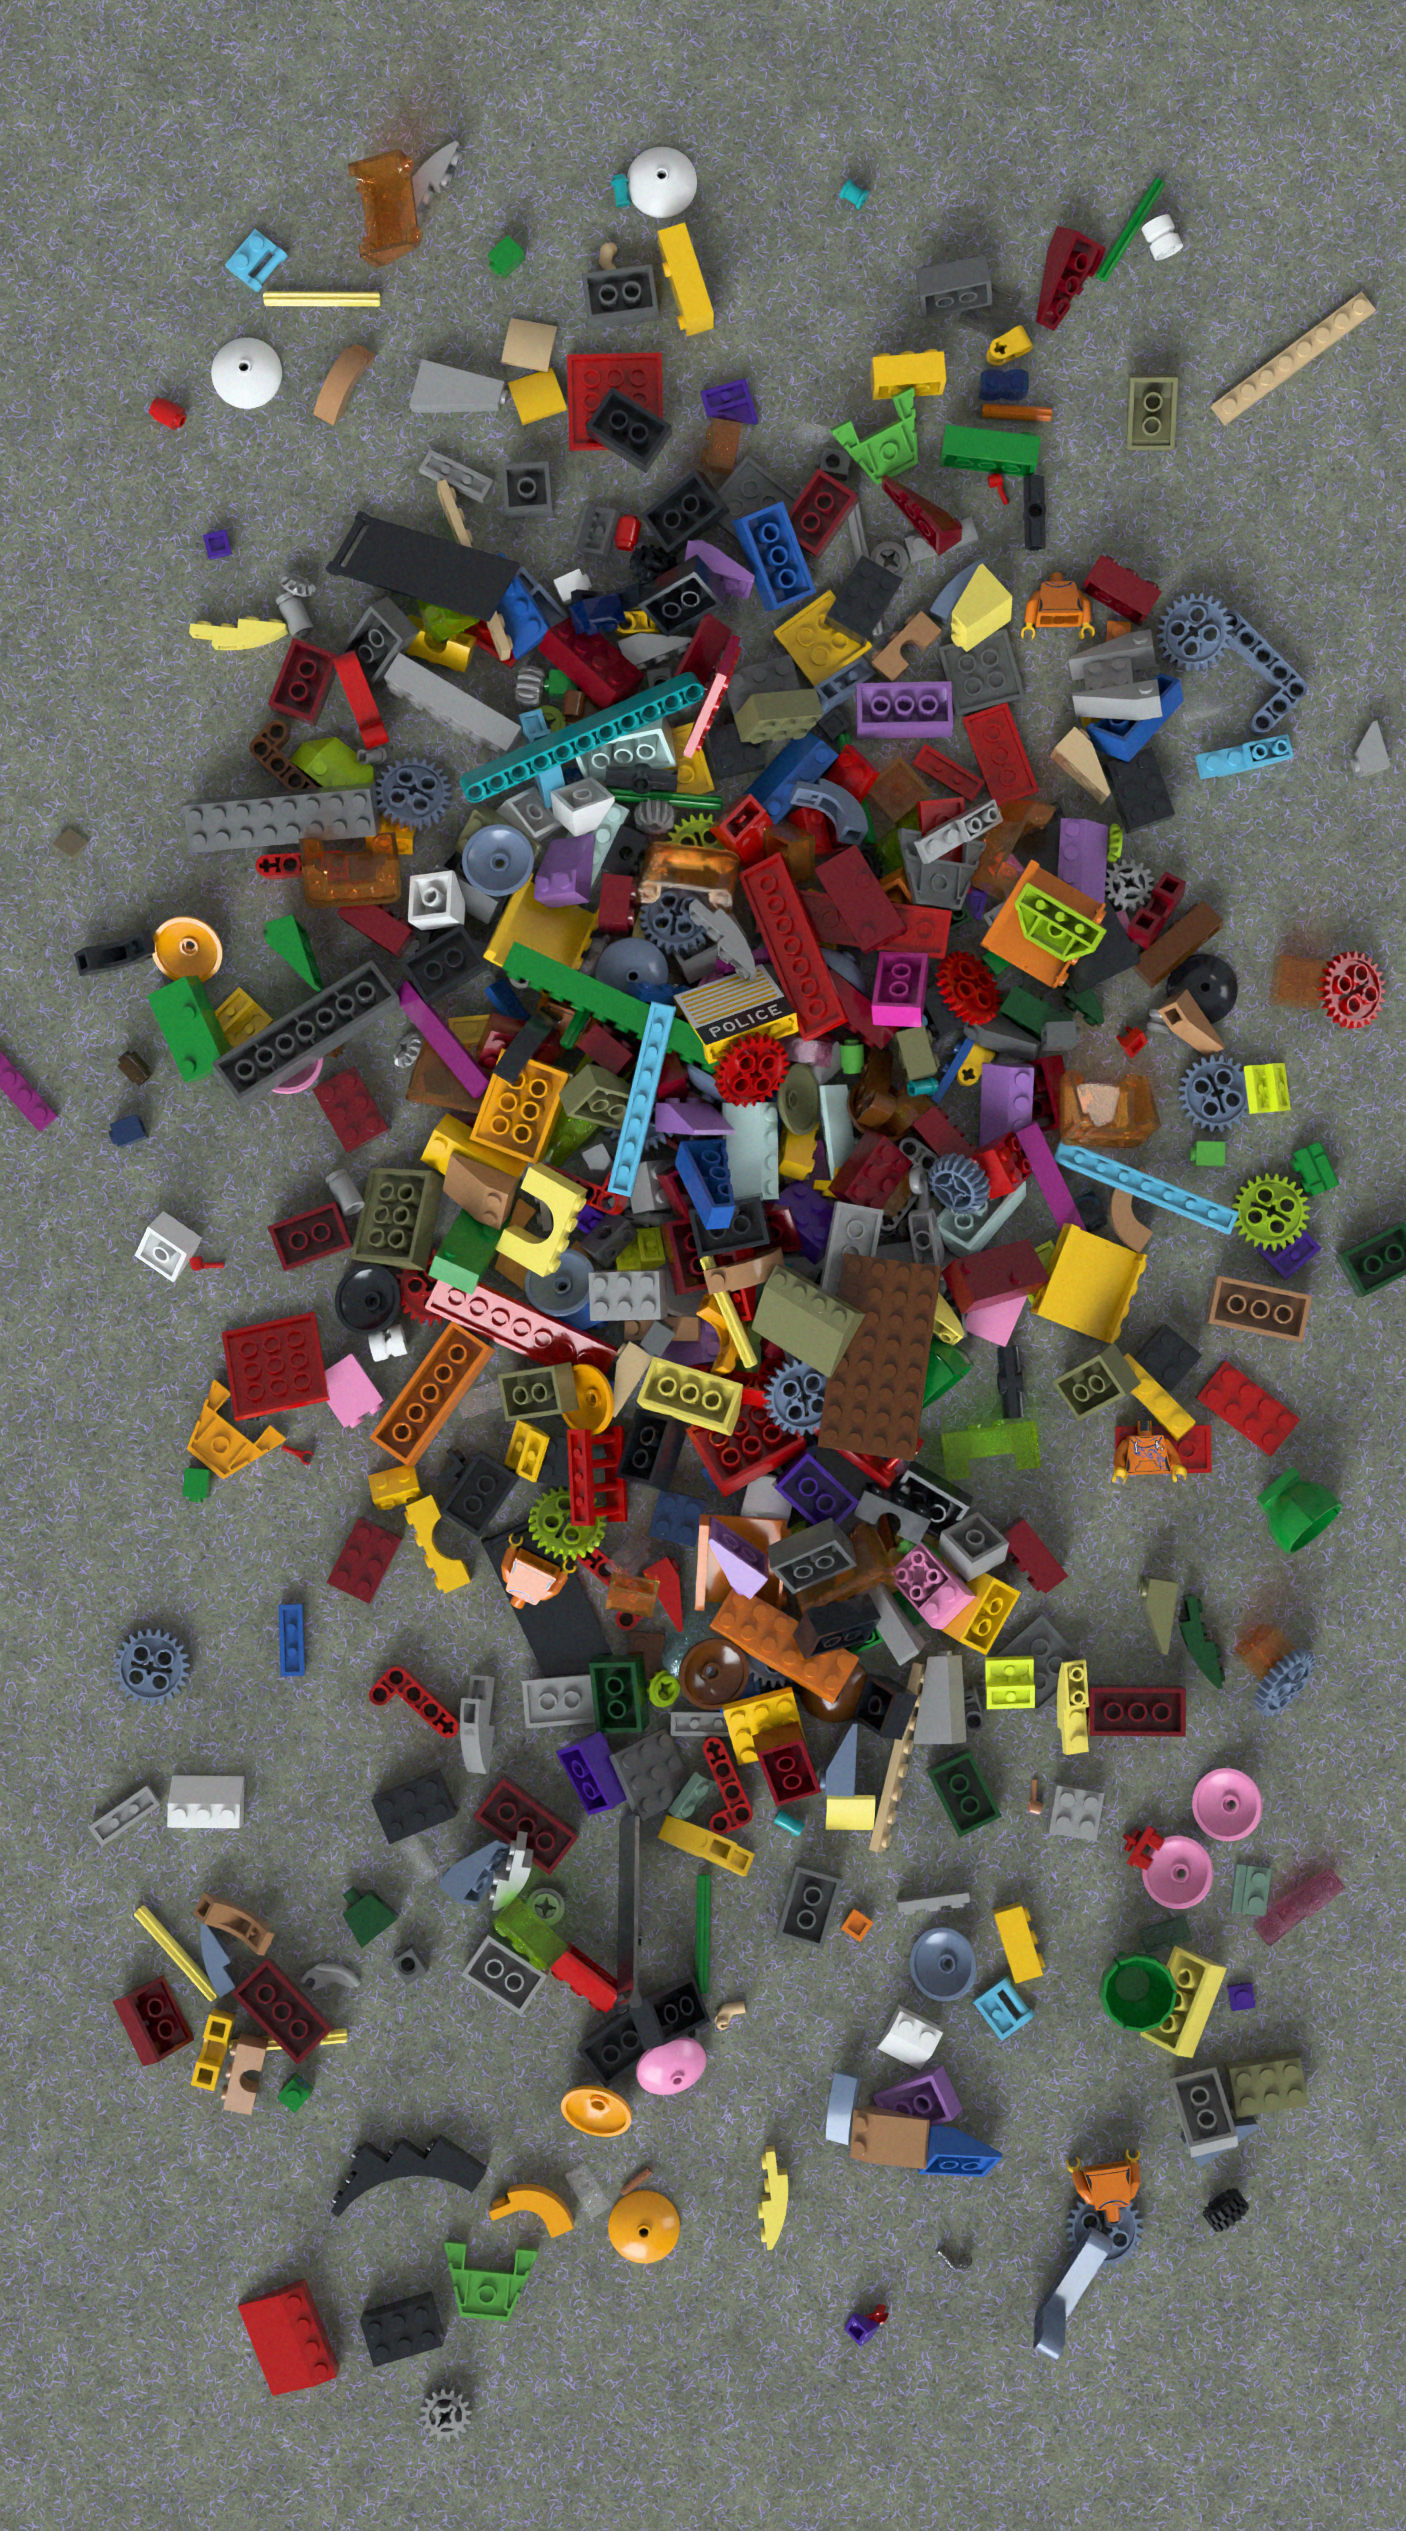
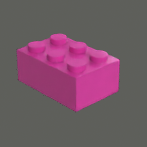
M879 952L872 1000L873 1025L922 1027L929 974L928 953Z

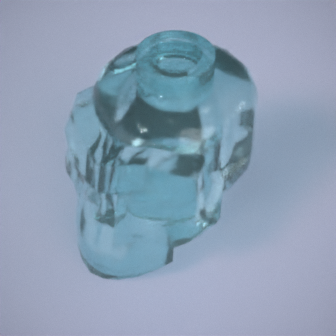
M672 1632L669 1633L665 1641L662 1663L675 1679H679L681 1661L693 1644L684 1635Z

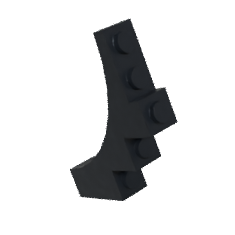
M441 2134L437 2140L431 2139L425 2148V2151L428 2153H425L403 2137L400 2143L395 2141L387 2154L390 2157L366 2141L362 2147L358 2145L350 2156L353 2159L350 2167L355 2171L352 2170L344 2183L347 2186L344 2191L338 2190L331 2200V2203L334 2204L331 2213L339 2217L349 2204L365 2191L380 2183L400 2177L424 2176L439 2178L455 2183L473 2193L486 2174L487 2166Z

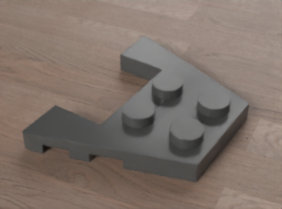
M898 829L912 903L914 905L952 911L961 910L972 883L970 882L971 878L979 866V859L982 852L986 849L987 842L976 840L964 842L961 863L935 859L930 863L923 864L914 844L915 841L921 838L922 831Z

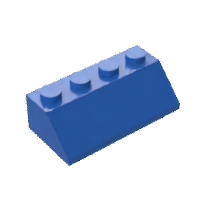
M783 501L732 520L751 574L755 576L754 582L765 611L776 610L816 593Z
M808 732L801 739H793L742 796L751 794L766 810L774 826L777 828L797 806L790 804L789 799L797 781L817 784L819 778H822L834 765L839 755L821 739Z

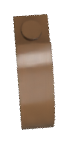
M356 343L351 349L346 347L334 363L321 388L313 415L334 426L345 414L354 386L362 374L374 363L376 354Z
M1141 1166L1136 1169L1146 1174L1149 1172ZM1113 1187L1108 1204L1110 1223L1118 1238L1130 1249L1139 1253L1153 1232L1139 1223L1134 1217L1131 1207L1133 1195Z
M781 1246L758 1251L754 1256L739 1262L705 1269L703 1272L709 1295L728 1290L735 1291L768 1281L776 1265L786 1266Z
M203 1892L193 1912L203 1924L235 1935L259 1955L264 1956L274 1936V1933L269 1929L270 1924L253 1912L213 1894Z

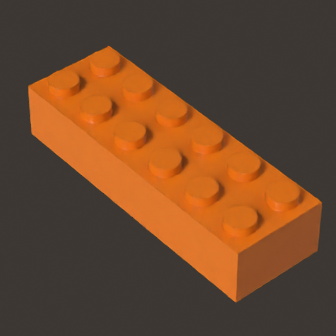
M451 1321L369 1438L407 1466L414 1467L496 1350L463 1326Z
M733 1587L708 1629L832 1704L859 1660V1657L844 1648L804 1660L793 1637L799 1622L756 1596L749 1599L744 1594H738Z

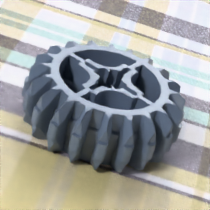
M953 1152L950 1155L946 1153L933 1163L928 1172L927 1182L930 1183L928 1189L934 1191L932 1197H937L939 1204H945L946 1210L952 1208L954 1213L960 1211L964 1215L966 1213L972 1214L985 1204L990 1195L991 1186L988 1184L989 1178L984 1176L985 1170H980L978 1167L979 1163L974 1164L972 1159H966L963 1153L958 1156Z

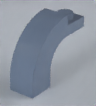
M819 778L817 784L797 781L789 796L790 804L814 808L825 813L836 827L838 842L860 846L868 831V824L865 812L859 802L847 790L828 780Z

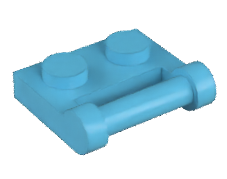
M254 229L227 261L225 266L258 293L262 288V283L280 262H284L287 259L288 255ZM271 252L273 256L255 278L250 277L253 271Z
M1007 1975L1001 1977L995 1984L972 2000L1001 2041L1035 2016L1032 2008L1026 2006L1010 1984L1011 1980ZM1002 1989L1021 2014L1016 2019L997 1994Z

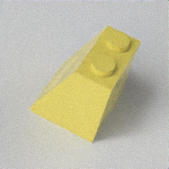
M983 563L978 566L952 611L951 638L956 646H961L966 652L1011 621L1012 595Z

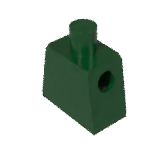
M352 1886L343 1894V1897L351 1905L344 1911L343 1916L361 1948L399 1917L398 1912L373 1890H369L361 1896L357 1889Z

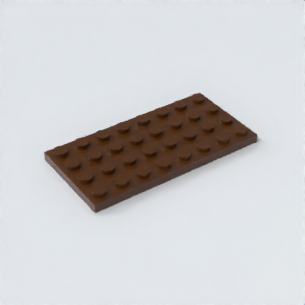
M844 1253L838 1297L866 1315L832 1377H827L817 1447L915 1461L942 1267Z

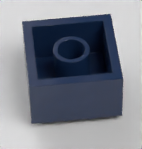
M671 1490L668 1493L660 1491L648 1536L695 1548L699 1533L700 1514L704 1513L707 1500Z

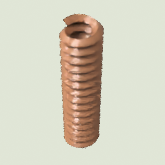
M647 2166L644 2171L642 2170L640 2174L638 2173L633 2180L620 2189V2192L624 2196L631 2193L634 2188L638 2187L647 2177L653 2174L651 2167Z

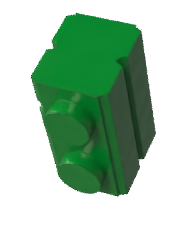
M1321 1141L1291 1153L1292 1159H1290V1164L1295 1172L1299 1171L1302 1178L1299 1183L1305 1194L1308 1193L1312 1197L1340 1185Z

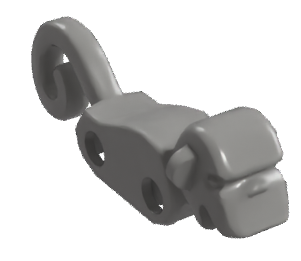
M915 1167L910 1170L909 1184L911 1191L914 1194H919L918 1210H911L908 1215L915 1263L940 1266L943 1271L949 1264L943 1261L945 1257L944 1246L936 1213L933 1208H929L930 1189H928V1177L923 1168ZM941 1274L939 1293L943 1295L947 1291L948 1286Z

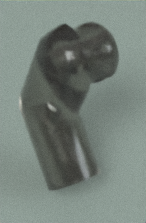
M945 2244L936 2251L937 2255L950 2269H966L971 2266L973 2261L971 2255L967 2253H952Z

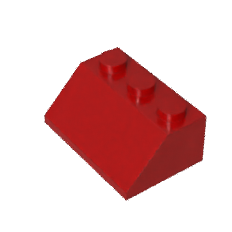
M568 1941L551 1962V1974L559 1981L565 1980L571 1985L570 1989L576 1995L581 1997L583 1994L590 2000L588 2003L595 2010H603L607 2013L613 2007V2003L617 1998V1979Z

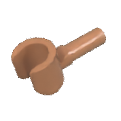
M1032 1780L1031 1796L1027 1809L1029 1812L1039 1815L1043 1803L1036 1801L1038 1780Z

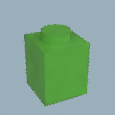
M1193 1142V1147H1189V1161H1193V1166H1225V1142Z

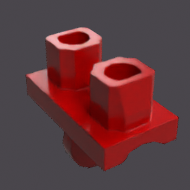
M1148 1826L1139 1841L1137 1839L1141 1831L1136 1828L1131 1836L1127 1833L1123 1834L1122 1837L1127 1840L1123 1848L1124 1850L1130 1852L1132 1847L1136 1846L1126 1862L1127 1864L1145 1870L1150 1868L1154 1859L1143 1852L1148 1845L1159 1851L1165 1842V1839L1156 1833L1157 1829Z

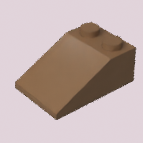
M452 1152L442 1190L478 1222L500 1230L510 1214L518 1178Z
M873 2105L853 2109L850 2158L875 2164L926 2169L930 2120Z

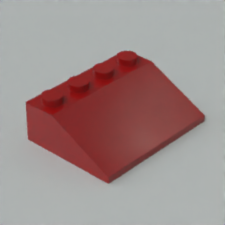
M741 1404L740 1414L732 1436L698 1425L686 1429L708 1473L724 1498L794 1459L804 1450L807 1451L806 1441L798 1433L797 1429L794 1434H791L788 1428L783 1431L780 1429V1424L775 1425L772 1422L774 1417L770 1418L767 1415L771 1409Z
M305 2278L238 2305L272 2396L314 2387L337 2377L340 2367Z

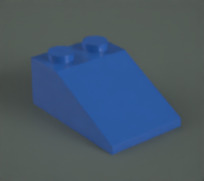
M937 2124L929 2129L927 2168H917L918 2174L985 2177L1002 2159V2153L954 2127H945L942 2124Z

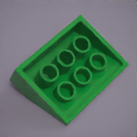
M293 914L266 922L267 930H264L263 933L267 944H270V947H273L274 951H277L318 993L325 990L306 927Z

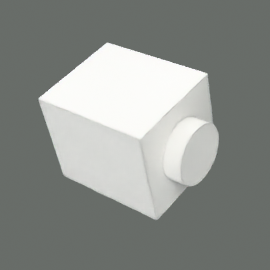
M580 569L553 580L564 607L572 604L571 591L576 589L589 590L588 588L592 587L587 574L582 575Z

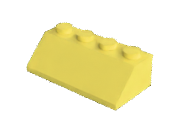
M653 1356L637 1402L642 1408L732 1436L740 1414L743 1384Z
M1174 1946L1167 1963V1967L1170 1969L1177 1986L1174 2011L1161 2026L1141 2032L1140 2035L1177 2056L1193 2058L1227 1968L1206 1957Z

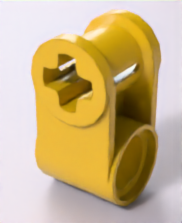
M1019 325L991 342L990 348L986 353V359L990 365L999 367L1028 353L1034 346L1023 326Z
M643 610L621 612L615 618L614 630L621 638H628L638 633L660 635L657 625ZM625 620L630 622L631 627L624 630L618 624Z
M975 1042L956 1074L957 1082L964 1087L973 1085L982 1074V1063H990L996 1052L982 1047ZM971 1070L973 1080L969 1078L965 1081L962 1071Z

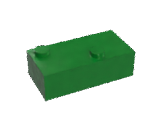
M946 425L942 437L939 467L998 473L1017 477L1033 475L1037 466L1041 437L1035 436L1032 432L1016 434Z
M184 976L147 995L184 1082H198L214 1074L211 1063L231 1051V1048L199 976Z
M462 1208L438 1249L428 1275L473 1295L497 1252L496 1248L504 1229L509 1227L512 1217L508 1216L501 1229L498 1230L478 1222Z

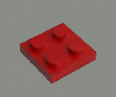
M846 744L825 780L841 786L861 804L880 773L853 745Z

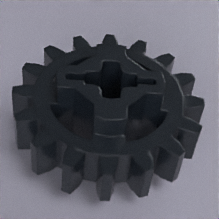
M642 545L641 549L636 547L635 551L632 552L629 560V569L634 570L633 576L640 577V582L645 580L649 583L678 566L679 563H676V557H670V554L663 552L662 547L655 549L653 545H650L649 548Z

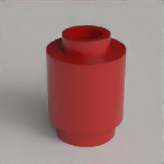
M157 397L153 400L149 414L153 416L154 420L173 430L184 425L186 421L184 408L165 398L160 399Z
M624 514V517L618 518L614 538L617 549L627 552L634 551V547L638 544L642 524L638 521L637 516Z

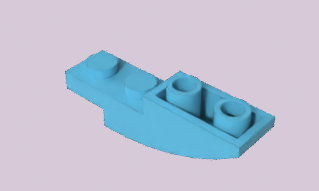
M541 709L517 716L519 725L523 730L522 734L526 745L551 734V730L547 729ZM561 765L534 776L545 809L552 808L550 791L565 786Z
M1287 734L1248 742L1241 746L1198 754L1195 756L1200 779H1206L1264 767L1291 759L1294 756Z

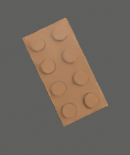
M1213 1276L1204 1323L1302 1343L1312 1295L1223 1276Z

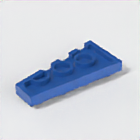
M499 553L496 555L507 559L504 553ZM516 574L497 609L504 619L506 635H509L512 640L514 657L520 660L543 640L551 625L518 574Z

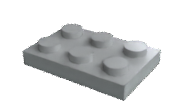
M590 1674L522 1680L526 1729L595 1723Z

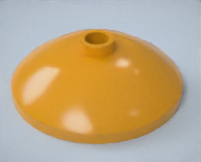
M191 916L173 917L161 924L153 936L156 953L152 954L158 968L174 981L184 976L198 975L201 982H204L217 972L222 963L223 946L218 934L209 924ZM191 941L195 946H189L187 942Z
M589 1364L575 1365L572 1367L579 1409L562 1413V1416L571 1429H591V1436L604 1431L612 1419L614 1410L613 1392L607 1378L599 1369Z
M581 2085L570 2089L562 2099L561 2111L566 2120L575 2128L585 2133L601 2137H611L622 2134L631 2124L632 2111L629 2105L619 2094L608 2088L598 2085Z
M650 2190L634 2191L622 2197L612 2209L608 2223L609 2237L615 2249L626 2259L637 2263L655 2262L669 2254L676 2245L680 2233L679 2216L674 2205L662 2194ZM642 2228H646L648 2230V2233L646 2235H642L639 2232V2230Z

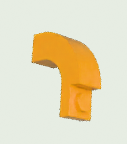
M709 1292L703 1295L696 1314L709 1322L718 1334L720 1348L710 1373L720 1377L726 1373L729 1374L741 1357L714 1294L709 1295ZM741 1321L742 1326L749 1340V1333L746 1321Z
M519 2184L508 2187V2198L506 2199L505 2196L495 2199L492 2202L493 2205H490L489 2215L492 2221L515 2211H532L543 2219L551 2238L574 2229L575 2222L565 2202L556 2193L540 2185Z

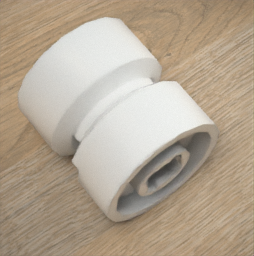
M1169 214L1154 218L1141 229L1146 241L1152 243L1150 250L1156 261L1172 256L1183 247L1178 233H1173L1175 226Z
M401 1324L388 1327L385 1332L382 1331L374 1335H368L370 1349L375 1362L388 1359L390 1354L394 1357L408 1354V1347Z

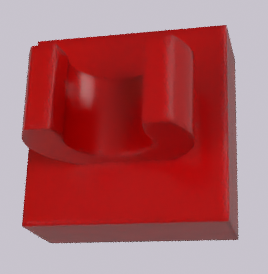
M1126 1026L1125 1030L1128 1035L1125 1038L1117 1035L1116 1038L1124 1053L1132 1059L1148 1041L1139 1028L1135 1027L1132 1029Z

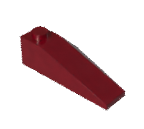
M884 475L881 477L883 491L938 556L962 540L963 528L957 518H952L948 512L889 476Z

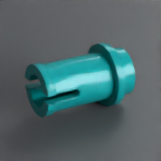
M625 174L613 176L610 182L614 188L616 207L619 208L631 205L627 187L629 179L626 178Z
M926 1077L924 1080L909 1081L907 1084V1092L910 1096L922 1094L932 1096L939 1088L938 1081L932 1077Z
M782 1810L779 1811L773 1822L791 1832V1836L796 1835L798 1837L805 1826L801 1822L802 1819L797 1820Z

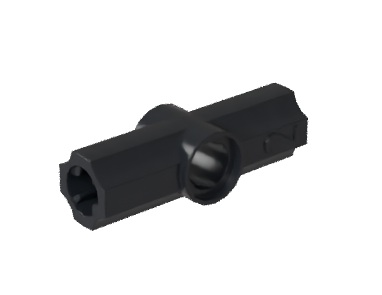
M1029 475L1023 477L1025 549L1038 551L1046 548L1044 476ZM1037 509L1040 512V516L1032 517L1028 510Z
M638 763L633 767L606 765L605 787L629 788L636 794H646L650 790L676 792L678 770L652 769L646 763Z
M1018 1346L997 1348L999 1369L997 1385L998 1392L1001 1394L1002 1418H1022L1024 1413L1022 1401L1023 1376L1019 1367Z

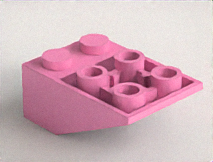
M922 1542L919 1545L917 1544L887 1574L932 1628L943 1630L976 1597L961 1578Z

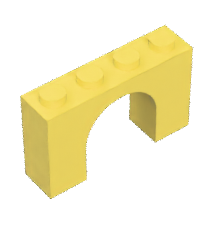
M538 1163L529 1167L521 1188L548 1205L554 1219L553 1231L549 1238H539L514 1224L504 1229L496 1250L538 1275L545 1277L555 1273L561 1264L560 1256L569 1245V1234L578 1223L576 1218L579 1211L586 1204L585 1196L588 1190L544 1164Z

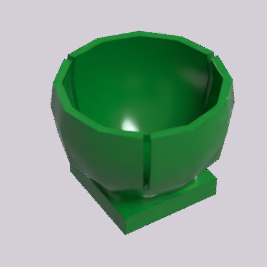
M934 1332L932 1334L922 1410L956 1385L974 1365L969 1355L957 1344L952 1346L936 1338Z
M1293 1466L1257 1497L1259 1508L1265 1515L1267 1514L1270 1536L1277 1546L1287 1554H1294L1321 1534L1338 1516L1344 1505L1339 1497L1326 1486L1301 1480L1299 1472Z
M1119 1950L1117 1957L1102 1972L1098 1995L1105 2014L1119 2027L1126 2030L1145 2032L1161 2026L1174 2011L1177 1986L1170 1969L1155 1956L1138 1952L1125 1953Z

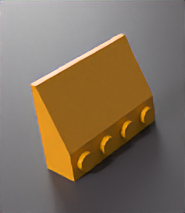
M501 1049L497 1063L499 1062L500 1058L502 1057L506 1049ZM533 1058L527 1063L526 1069L514 1085L493 1073L470 1139L530 1163H542L563 1106L558 1093L573 1079L574 1073Z

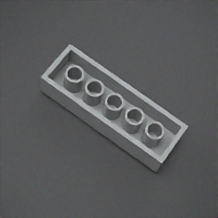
M401 653L397 654L384 676L387 687L390 688L389 691L400 699L403 696L410 701V705L420 711L423 708L431 713L430 717L440 723L443 720L451 725V730L459 735L467 734L471 738L470 741L481 748L483 745L487 746L491 750L490 753L497 758L515 751L523 739V730L520 725Z

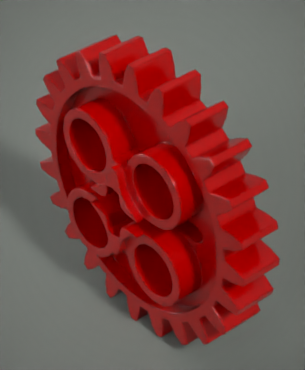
M958 950L940 961L941 964L937 966L940 972L936 974V977L940 981L936 985L942 987L939 994L945 996L944 1003L950 1004L949 1011L954 1009L956 1011V1018L962 1016L964 1023L969 1020L970 1025L976 1023L977 1026L985 1024L997 1016L996 1012L1000 1009L997 1004L1001 1003L997 995L1001 994V992L995 989L998 982L992 981L994 974H988V966L983 967L982 960L975 961V955L969 956L967 951L961 953Z
M1348 951L1333 956V960L1326 962L1328 968L1322 969L1325 977H1319L1323 986L1318 987V990L1323 991V995L1318 998L1325 1001L1321 1008H1328L1326 1016H1334L1332 1023H1339L1340 1027H1347V1029L1362 1028L1364 1025L1372 1024L1371 1019L1378 1018L1376 1012L1383 1010L1379 1003L1386 1001L1381 997V994L1386 993V990L1381 989V985L1386 982L1379 979L1383 972H1376L1378 964H1371L1372 957L1365 958V953Z
M759 1032L755 1033L754 1038L747 1033L746 1040L739 1036L736 1045L732 1042L729 1043L730 1050H722L725 1054L724 1057H717L721 1064L714 1066L717 1072L713 1075L716 1081L714 1086L728 1103L732 1102L736 1107L741 1103L746 1108L750 1102L754 1107L758 1099L764 1103V1096L768 1095L772 1098L771 1091L773 1089L779 1091L777 1084L778 1082H785L782 1075L788 1074L789 1071L785 1066H788L790 1063L786 1059L788 1054L785 1052L784 1046L775 1037H770L767 1033L762 1036Z
M433 1249L432 1255H429L426 1271L400 1268L404 1272L403 1275L396 1274L395 1276L401 1281L399 1283L402 1292L401 1307L406 1306L403 1313L406 1315L412 1312L410 1319L414 1321L419 1317L420 1325H423L425 1320H428L430 1327L433 1326L434 1320H437L439 1325L442 1326L444 1317L425 1309L432 1290L429 1291L430 1288L419 1277L418 1273L422 1272L433 1285L437 1283L438 1279L428 1275V1269L432 1266L437 1253L436 1249ZM413 1282H421L422 1289L419 1292L414 1293L410 1291V1286Z

